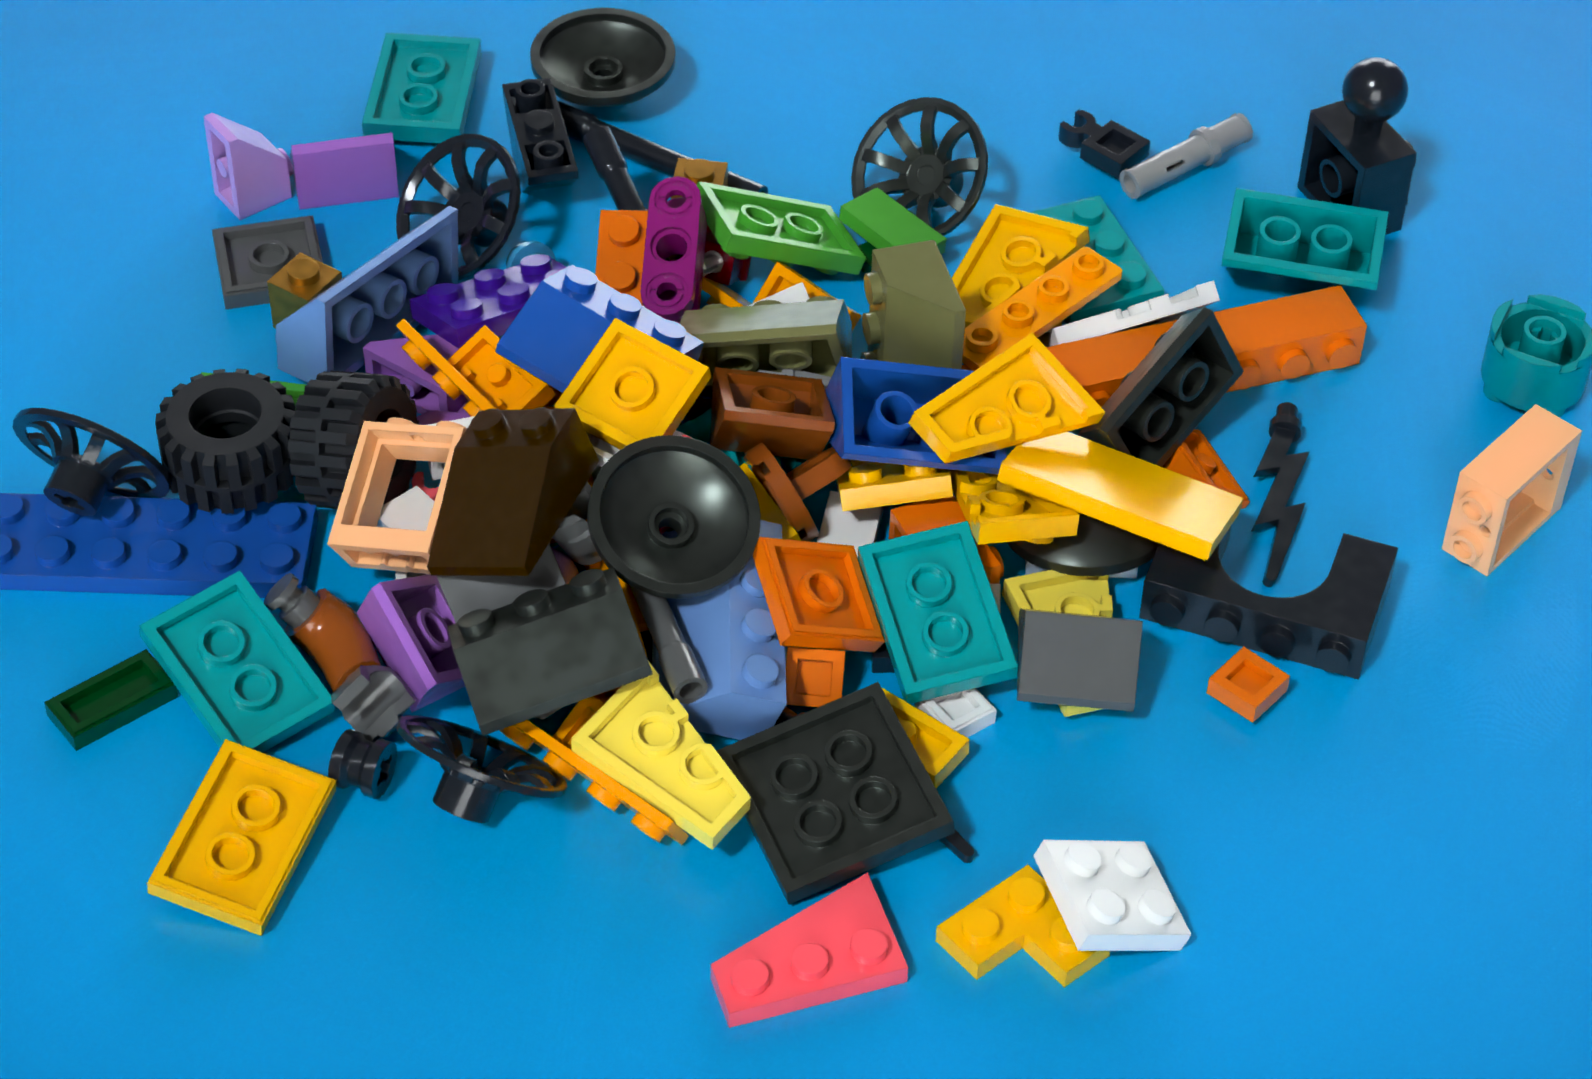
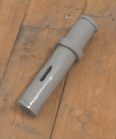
M1234 113L1229 118L1209 128L1201 126L1191 131L1188 139L1159 152L1155 156L1129 169L1122 170L1119 177L1121 187L1128 197L1138 199L1143 194L1201 164L1205 166L1212 165L1218 162L1221 155L1242 143L1249 142L1253 136L1252 126L1242 113Z

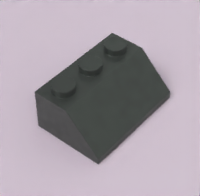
M1203 307L1180 316L1173 326L1158 338L1153 349L1139 365L1124 377L1119 388L1101 407L1106 412L1098 424L1084 427L1078 433V436L1162 467L1244 372L1213 311Z
M614 567L603 571L600 569L583 571L575 575L567 584L548 591L545 589L527 591L519 595L514 600V603L492 611L489 609L471 611L463 615L457 623L447 626L452 648L482 736L653 675Z

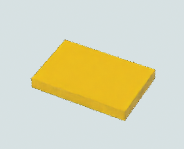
M225 739L147 882V893L262 936L336 791V780Z

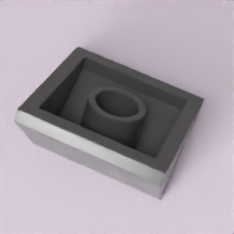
M1020 608L1017 701L1133 712L1136 700L1143 621L1130 618Z

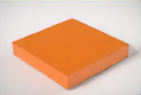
M760 537L758 539L752 556L780 646L875 652L885 642L854 546Z

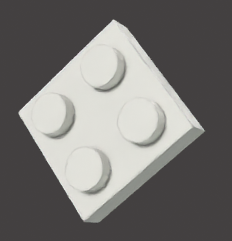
M1043 840L1035 852V861L1078 951H1181L1192 934L1145 841Z

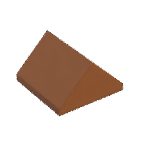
M715 367L712 388L710 445L719 450L747 452L762 442L773 456L807 460L823 451L833 434L835 420L822 379Z

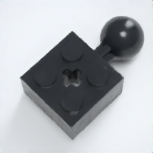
M1370 57L1359 61L1350 68L1344 78L1342 85L1343 100L1310 110L1297 188L1307 199L1388 211L1385 235L1401 230L1417 154L1412 145L1404 140L1387 122V120L1400 112L1408 96L1406 76L1402 69L1391 60L1381 57Z

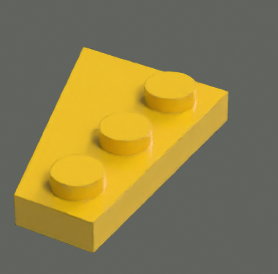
M995 204L952 277L966 309L965 328L1090 242L1089 228Z
M1032 332L914 411L908 423L946 464L1098 424L1106 412Z
M949 470L953 492L966 521L969 523L977 545L1013 541L1049 544L1056 537L1077 536L1080 514L1074 510L1000 483L997 480L998 474Z

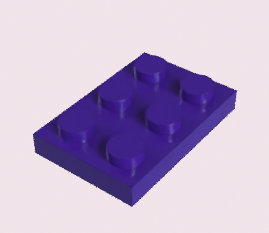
M535 254L524 257L520 260L519 265L503 270L485 269L479 271L474 275V279L462 283H442L431 286L427 289L426 294L409 299L412 319L458 349L484 325L495 335H504L541 281L565 269L566 266L548 255Z

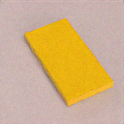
M1070 432L1016 445L1002 461L997 477L1000 483L1204 561L1210 558L1239 515L1244 499L1243 497Z

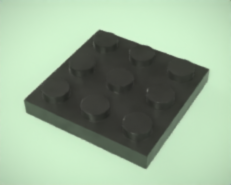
M879 682L716 750L751 796L750 810L744 816L789 905L955 833L954 821Z

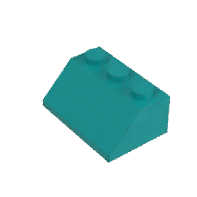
M1236 188L1221 266L1375 291L1378 286L1389 212Z

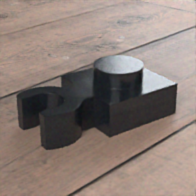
M1078 109L1075 112L1074 126L1064 121L1060 123L1058 139L1062 144L1072 148H1081V159L1119 179L1122 170L1139 164L1149 156L1150 140L1113 120L1101 126L1096 123V119L1091 113Z

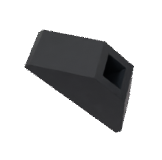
M551 78L526 79L520 82L502 84L512 156L519 173L522 192L573 184L578 179V168Z

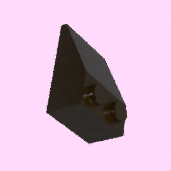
M575 408L488 409L477 413L454 448L427 565L431 576L530 575L599 463L598 456Z

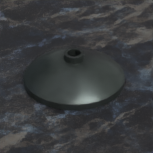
M590 8L565 14L544 26L532 42L530 62L536 79L551 78L556 96L583 106L615 107L630 104L647 97L669 79L675 66V46L665 28L645 15L618 8Z
M665 435L649 437L619 450L604 464L593 483L587 506L590 537L597 553L608 568L614 567L617 576L630 586L642 592L664 598L683 599L698 597L716 591L731 582L750 560L758 541L761 525L757 495L743 470L729 456L714 446L683 436ZM670 527L676 531L678 536L666 538L660 533L659 529Z
M1077 512L1080 514L1077 536L1056 537L1049 544H1034L1027 541L1006 542L1017 555L1031 564L1046 570H1054L1059 573L1076 576H1104L1132 570L1154 558L1159 545L1155 541Z

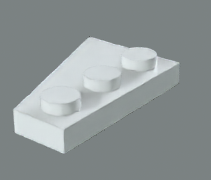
M1213 280L1196 285L1194 288L1170 298L1168 294L1130 306L1127 308L1128 310L1121 311V309H1116L1052 328L1038 337V339L1045 347L1173 321L1179 319L1184 314L1220 301L1215 281Z

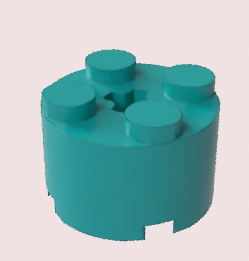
M1529 295L1527 303L1513 306V299L1507 301L1496 310L1492 318L1481 364V376L1484 382L1483 392L1488 399L1494 402L1506 403L1524 411H1528L1537 404L1554 415L1561 417L1565 413L1566 408L1574 405L1583 396L1592 367V329L1585 322L1586 313L1580 307L1567 300L1549 295Z

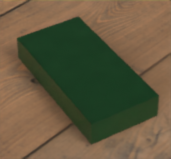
M145 649L45 701L44 704L47 716L77 751L178 697V692L164 669Z

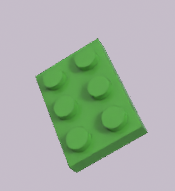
M698 181L697 187L701 193L707 225L726 254L737 259H748L749 256L769 259L775 264L780 262L789 267L794 266V264L814 267L816 270L829 275H836L838 272L859 275L866 257L830 205Z

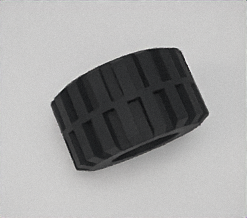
M225 369L213 370V374L208 376L198 374L191 377V383L187 385L180 383L172 389L173 397H164L159 405L160 413L156 414V434L162 465L166 468L172 480L170 490L172 493H179L181 501L187 505L197 502L198 509L211 512L214 508L221 509L222 514L234 513V509L245 508L246 511L257 509V504L264 501L269 504L278 499V491H288L294 484L293 476L295 475H291L289 465L291 458L290 452H288V440H290L291 429L289 427L291 417L295 414V403L292 396L286 394V388L281 383H271L270 376L260 372L256 375H250L249 370L236 369L235 372H225Z
M331 370L330 372L324 371L317 374L316 380L311 379L307 383L304 395H299L295 404L296 411L294 416L291 417L289 427L291 429L290 440H288V452H290L291 458L289 465L291 475H295L297 490L299 493L304 494L305 501L310 505H316L319 508L338 509L363 422H387L389 418L396 417L420 425L419 420H417L415 401L410 399V390L405 384H400V379L383 374ZM396 459L383 505L409 489L411 477L413 478L417 467L416 460Z

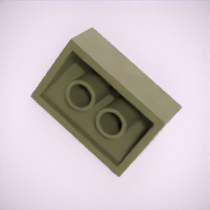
M935 240L872 250L871 272L864 275V289L870 309L869 313H863L862 327L868 344V351L862 352L860 359L962 369L966 309Z
M816 296L808 299L806 302L796 303L762 300L753 306L741 307L709 304L700 310H686L679 323L685 328L686 332L704 342L698 362L709 367L711 379L703 390H712L715 367L757 372L759 369L782 372V369H794L832 377L841 357L852 358V322L844 299L835 300L827 296Z

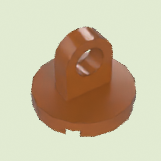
M762 442L745 452L744 456L745 462L752 466L750 467L752 472L779 507L789 525L795 528L801 541H811L819 536L817 527L802 500L842 476L852 467L851 461L849 459H841L836 450L831 447L785 474L775 457Z

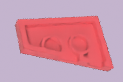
M868 872L711 964V982L729 1028L906 983L908 979V965Z

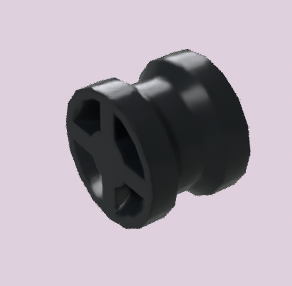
M347 729L341 734L333 749L328 777L336 780V787L346 789L350 786L360 788L364 796L378 799L385 793L393 777L397 762V746L394 742L385 739H379L376 742L368 741L362 732Z

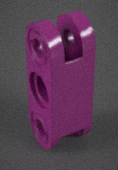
M675 176L666 178L658 182L652 189L648 206L640 290L642 303L645 308L664 319L680 323L686 310H700L707 220L700 190L693 181L685 177ZM674 195H680V196H682V197H680V198H674V199H671V200L667 201L670 197H672V196H674ZM671 255H683L682 258L676 261L665 260Z

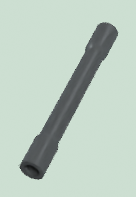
M630 586L659 653V663L674 698H677L683 704L699 700L706 694L708 684L692 648L686 643L667 598L654 596Z

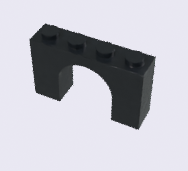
M1231 527L1210 558L1205 561L1159 543L1144 580L1139 618L1209 637L1220 642L1244 646L1273 657L1287 659L1359 680L1390 587L1398 552L1397 547L1343 533L1331 570L1325 581L1316 589L1306 594L1279 598L1249 591L1237 584L1225 572L1221 565V560L1229 542Z

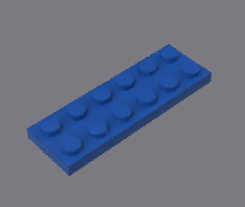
M0 493V590L194 596L240 570L258 596L266 598L271 588L288 573H292L299 579L298 588L307 585L318 523L317 506L301 502H271L268 504L263 501L257 504V509L246 511L245 508L234 509V513L222 514L221 509L214 508L211 512L199 510L197 502L187 505L176 498L104 496L94 516H83L61 508L50 501L44 494Z

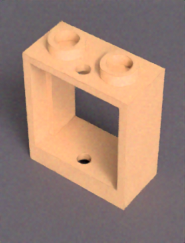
M1537 404L1529 409L1460 471L1441 549L1483 575H1490L1561 508L1582 430Z
M396 417L389 418L387 422L364 421L327 545L354 568L430 574L427 565L454 448L467 428L451 421H439L436 426L417 425L409 420ZM396 459L446 463L426 531L377 527Z

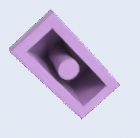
M213 112L203 116L215 195L239 220L292 198L289 176L293 174V166L289 156L282 148H276L262 133Z

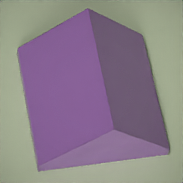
M393 133L291 145L290 158L293 166L299 210L399 197Z
M429 574L379 582L372 587L357 611V615L371 637L386 667H390L413 692L416 701L410 707L411 712L413 713L465 687L447 626L453 625L456 622L437 576Z

